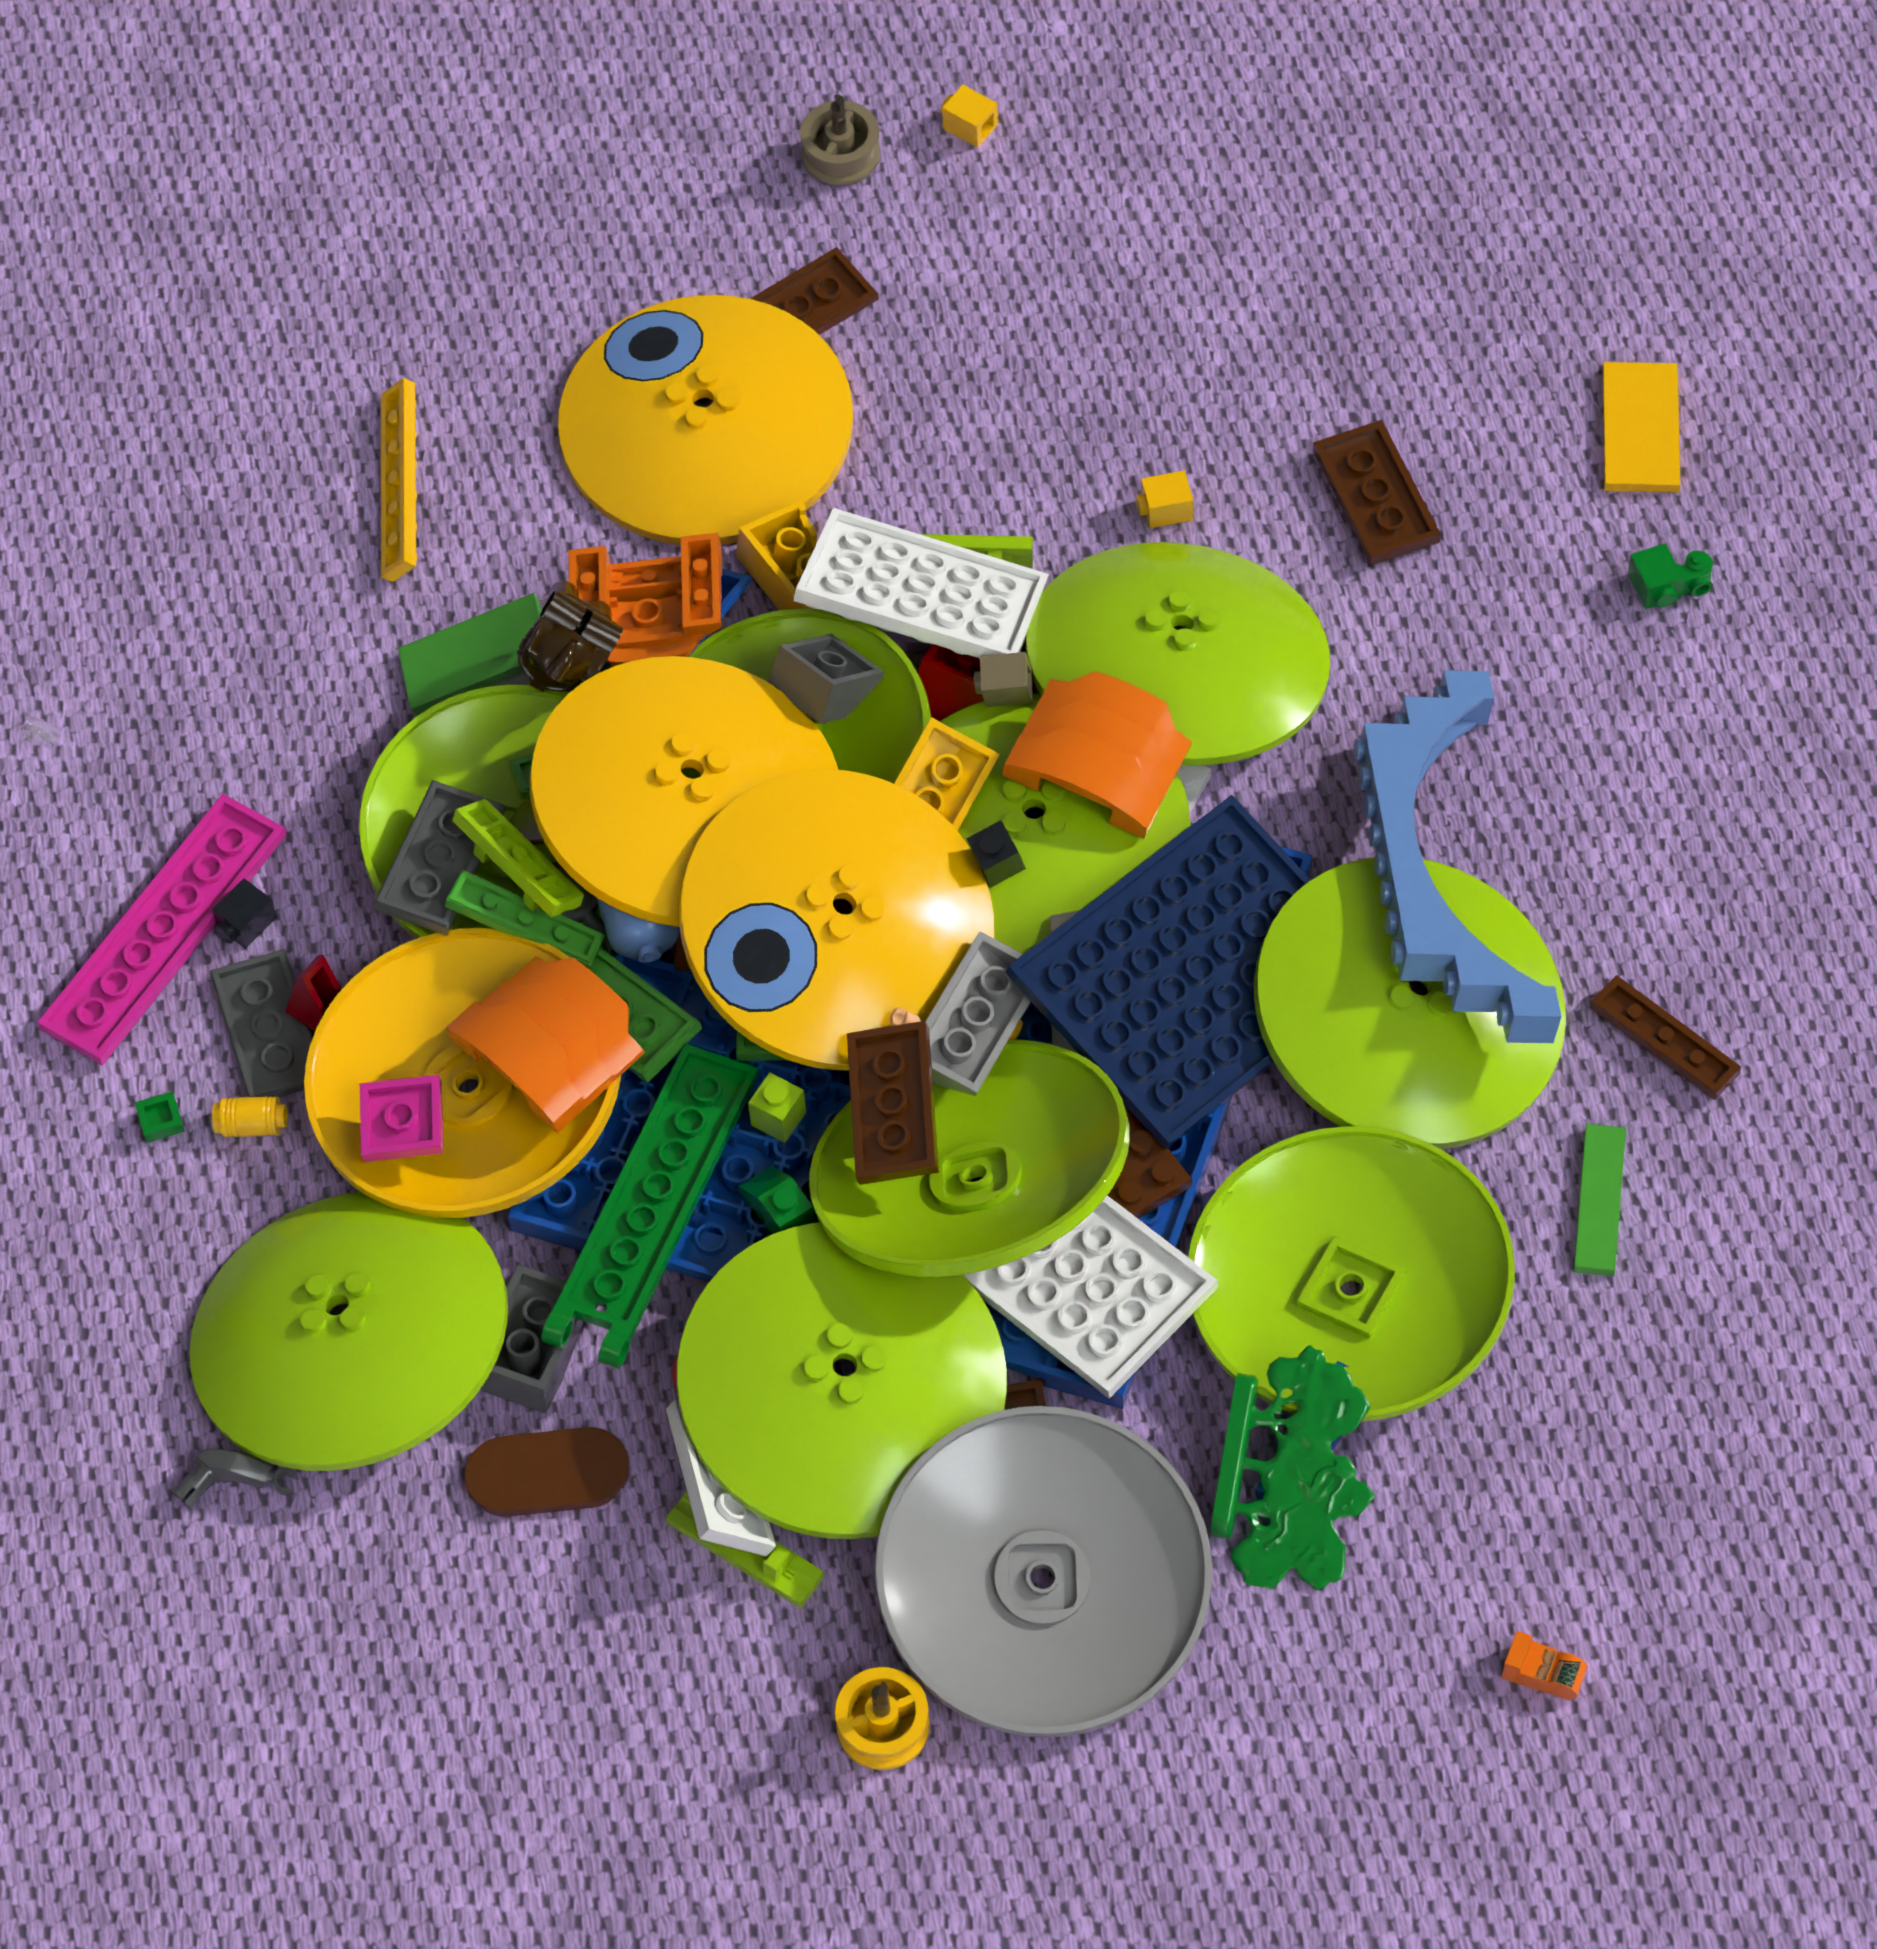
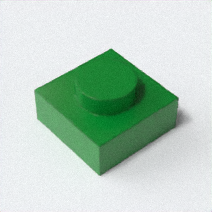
M173 1091L135 1102L146 1143L185 1132Z

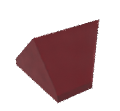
M318 955L296 979L285 1009L287 1014L313 1031H316L325 1011L336 995L342 990L324 955Z

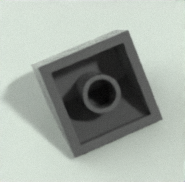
M831 633L780 645L768 683L782 691L797 708L806 713L815 723L826 724L846 718L883 679L885 672Z

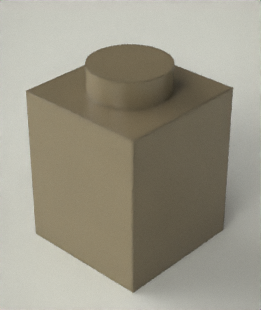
M1026 652L980 656V671L974 672V684L976 694L983 695L987 707L1033 704L1032 668Z

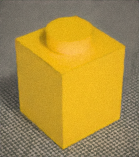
M963 84L953 95H948L941 106L943 129L977 148L998 125V103Z
M1185 470L1141 478V494H1136L1135 496L1139 516H1146L1149 529L1193 520V497Z

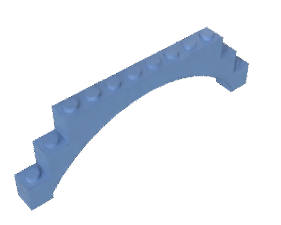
M1444 670L1440 686L1434 687L1433 697L1404 696L1401 711L1395 712L1393 724L1364 723L1360 739H1355L1353 746L1354 761L1360 762L1358 775L1359 789L1365 790L1366 794L1364 798L1365 818H1370L1371 821L1369 844L1370 847L1376 848L1374 871L1375 875L1381 876L1382 880L1379 893L1380 903L1387 907L1385 931L1387 935H1392L1393 940L1390 950L1392 964H1397L1400 981H1443L1444 994L1450 995L1453 1012H1496L1498 1026H1503L1506 1043H1554L1562 1017L1555 986H1543L1519 972L1491 952L1469 932L1450 910L1436 889L1424 865L1415 833L1414 803L1415 793L1422 779L1439 755L1456 739L1477 725H1488L1495 699L1489 671Z

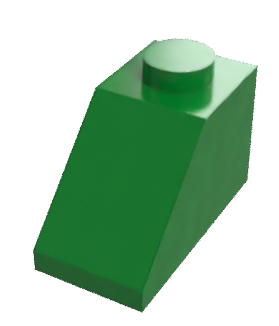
M773 1166L738 1186L739 1192L771 1235L792 1227L815 1223L814 1207L791 1176Z

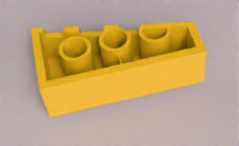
M801 499L739 527L736 557L778 610L810 608L805 604L793 601L796 587L818 542L817 532L813 523L810 524L806 516V507Z

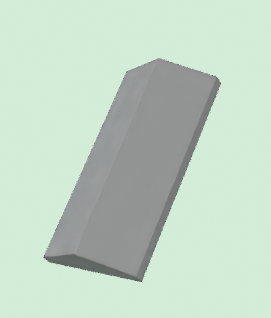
M981 931L977 934L926 1020L930 1034L933 1082L939 1086L974 1096L977 1095L1031 1002L1005 973L1008 966L1023 954Z

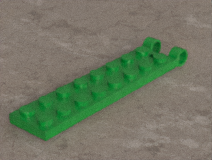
M686 1043L684 1044L552 1312L545 1322L542 1342L561 1349L564 1348L570 1338L576 1318L608 1329L609 1331L605 1335L599 1350L598 1361L618 1369L623 1365L628 1354L630 1341L758 1080V1068ZM599 1306H604L606 1308L604 1312H600L595 1309Z

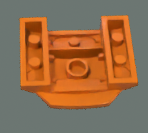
M718 532L680 537L681 556L611 564L606 546L568 550L569 582L578 589L579 598L587 603L593 600L605 602L612 611V621L623 628L616 646L606 661L609 665L617 666L630 661L651 657H688L704 636L722 627V546ZM574 632L572 638L578 641V634Z
M1097 671L1070 682L1050 679L1022 734L1019 735L1004 764L1002 776L1035 791H1038L1044 779L1112 809L1109 824L1145 839L1192 742L1175 729L1166 702L1132 684Z
M534 957L509 981L505 980L480 1004L476 1001L472 1003L446 1027L451 1040L476 1062L484 1058L525 1095L530 1109L556 1133H559L644 1054V1050L628 1033V1004L575 958L545 962L538 957Z

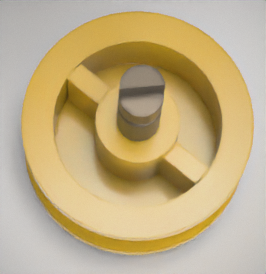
M876 1667L864 1670L853 1676L843 1686L837 1697L835 1719L839 1742L845 1753L861 1766L874 1770L896 1769L911 1762L924 1748L930 1731L928 1702L922 1687L907 1673L889 1667Z

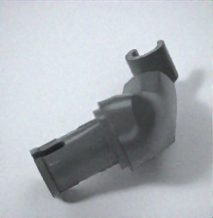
M206 1449L195 1456L196 1460L194 1462L196 1466L171 1492L177 1498L182 1499L181 1502L191 1509L214 1482L218 1484L220 1481L223 1483L239 1482L263 1488L265 1482H269L274 1485L279 1494L289 1496L294 1494V1492L289 1488L279 1486L281 1479L286 1476L299 1479L290 1468L284 1467L276 1472L270 1470L271 1463L244 1452Z

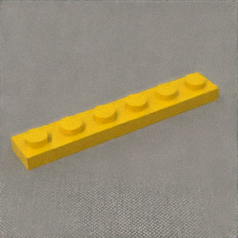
M402 378L381 394V578L390 582L396 581L416 567L415 383L406 378Z

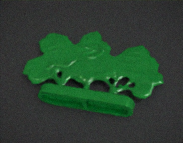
M1308 1345L1296 1358L1279 1357L1269 1364L1267 1377L1269 1385L1275 1390L1277 1397L1263 1411H1259L1256 1407L1257 1377L1238 1373L1235 1381L1210 1535L1211 1537L1229 1539L1234 1532L1237 1514L1246 1516L1252 1526L1249 1536L1234 1548L1230 1558L1234 1562L1236 1569L1244 1574L1243 1581L1248 1585L1273 1589L1292 1568L1296 1569L1301 1580L1311 1585L1314 1590H1320L1325 1588L1329 1582L1335 1583L1340 1580L1345 1573L1346 1545L1339 1539L1332 1523L1338 1518L1357 1517L1376 1497L1365 1482L1356 1479L1357 1470L1347 1456H1335L1331 1450L1333 1441L1342 1435H1347L1358 1427L1370 1410L1371 1404L1362 1390L1353 1385L1351 1375L1345 1370L1343 1365L1326 1362L1322 1350L1314 1349L1311 1345ZM1284 1389L1292 1390L1293 1394L1291 1396L1281 1398ZM1292 1402L1298 1404L1297 1413L1291 1417L1275 1419V1414L1281 1415L1282 1409L1279 1407ZM1277 1425H1286L1288 1434L1284 1435L1279 1432ZM1256 1426H1269L1278 1439L1277 1453L1269 1461L1255 1460L1247 1457L1251 1429ZM1245 1469L1258 1471L1261 1475V1483L1265 1492L1262 1500L1248 1504L1239 1502ZM1258 1515L1270 1518L1271 1524L1268 1526L1261 1525Z

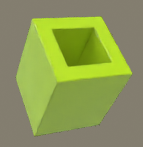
M770 1072L748 1102L751 1126L783 1143H786L806 1114L804 1090Z

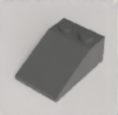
M518 1264L506 1287L508 1320L504 1342L498 1359L489 1377L481 1387V1391L547 1413L563 1381L583 1324L582 1320L575 1318L570 1338L562 1349L542 1342L545 1322L567 1281Z

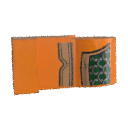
M1516 1631L1504 1663L1501 1678L1567 1700L1576 1699L1588 1669L1587 1663L1573 1654L1558 1652L1554 1648L1532 1641L1533 1636Z

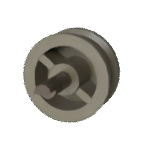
M834 95L835 101L815 107L806 115L801 124L802 161L808 173L823 183L838 186L855 184L868 177L879 163V126L875 116L867 108L855 102L844 101V97L841 95Z

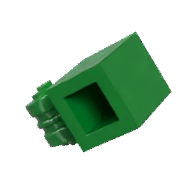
M1666 543L1630 554L1628 575L1645 609L1654 606L1663 608L1673 604L1682 595L1691 593L1693 596L1699 597L1708 593L1713 587L1711 582L1713 561L1709 554L1697 550L1688 553L1685 565L1676 564Z

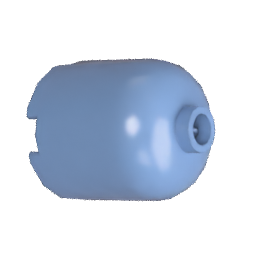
M597 898L608 942L611 948L622 957L638 959V961L644 963L652 962L659 959L661 954L669 950L678 940L680 927L658 924L637 918Z

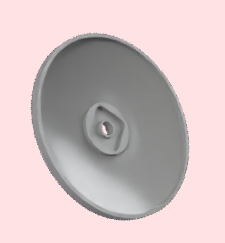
M1031 1406L998 1411L962 1425L937 1441L916 1461L897 1487L887 1507L877 1544L875 1576L881 1616L889 1638L911 1674L929 1693L956 1713L982 1726L1020 1736L1049 1738L1072 1736L1111 1725L1145 1706L1167 1687L1187 1661L1201 1633L1212 1588V1560L1205 1523L1198 1505L1181 1476L1159 1451L1124 1426L1104 1417L1064 1407ZM1037 1569H1046L1053 1575L1054 1583L1045 1589L1037 1588L1030 1580L1032 1572Z

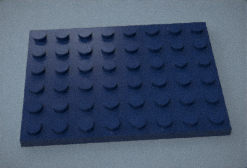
M1230 795L1009 965L1005 973L1079 1055L1086 1057L1099 1066L1110 1077L1117 1087L1124 1105L1166 1150L1274 1063L1262 1038L1254 1003L1256 962L1264 938L1281 908L1294 893L1311 880L1237 799Z

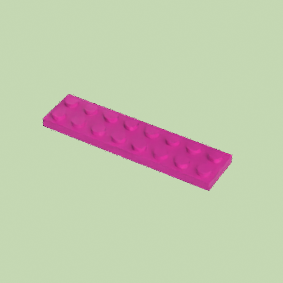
M222 793L37 1022L39 1029L103 1066L216 925L212 909L243 878L248 882L252 880L287 836L285 827Z

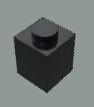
M1001 820L966 838L991 887L1026 869L1019 851Z
M244 878L212 909L216 922L215 930L218 935L227 943L232 944L235 941L245 949L277 918L273 900Z

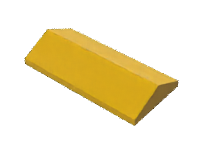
M931 717L894 784L923 799L944 816L958 831L1000 754Z

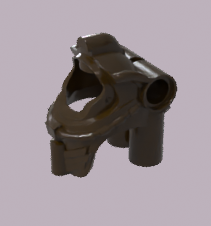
M559 581L550 588L548 600L539 618L527 632L525 638L522 639L519 650H517L518 663L524 674L529 678V681H531L530 685L541 692L545 690L569 692L601 672L610 653L616 646L623 628L612 621V611L605 602L593 600L587 603L579 598L578 589L574 584L568 581ZM574 632L578 634V641L572 638Z

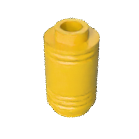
M278 1096L222 1098L220 1102H214L213 1130L215 1134H221L223 1138L279 1136L281 1128H287L288 1108L286 1104H281Z

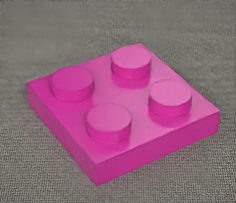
M439 1075L360 1084L361 1156L364 1162L444 1153L442 1081Z

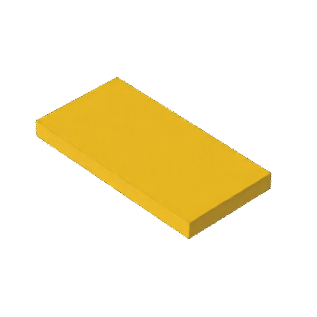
M1603 362L1604 491L1679 493L1678 363Z

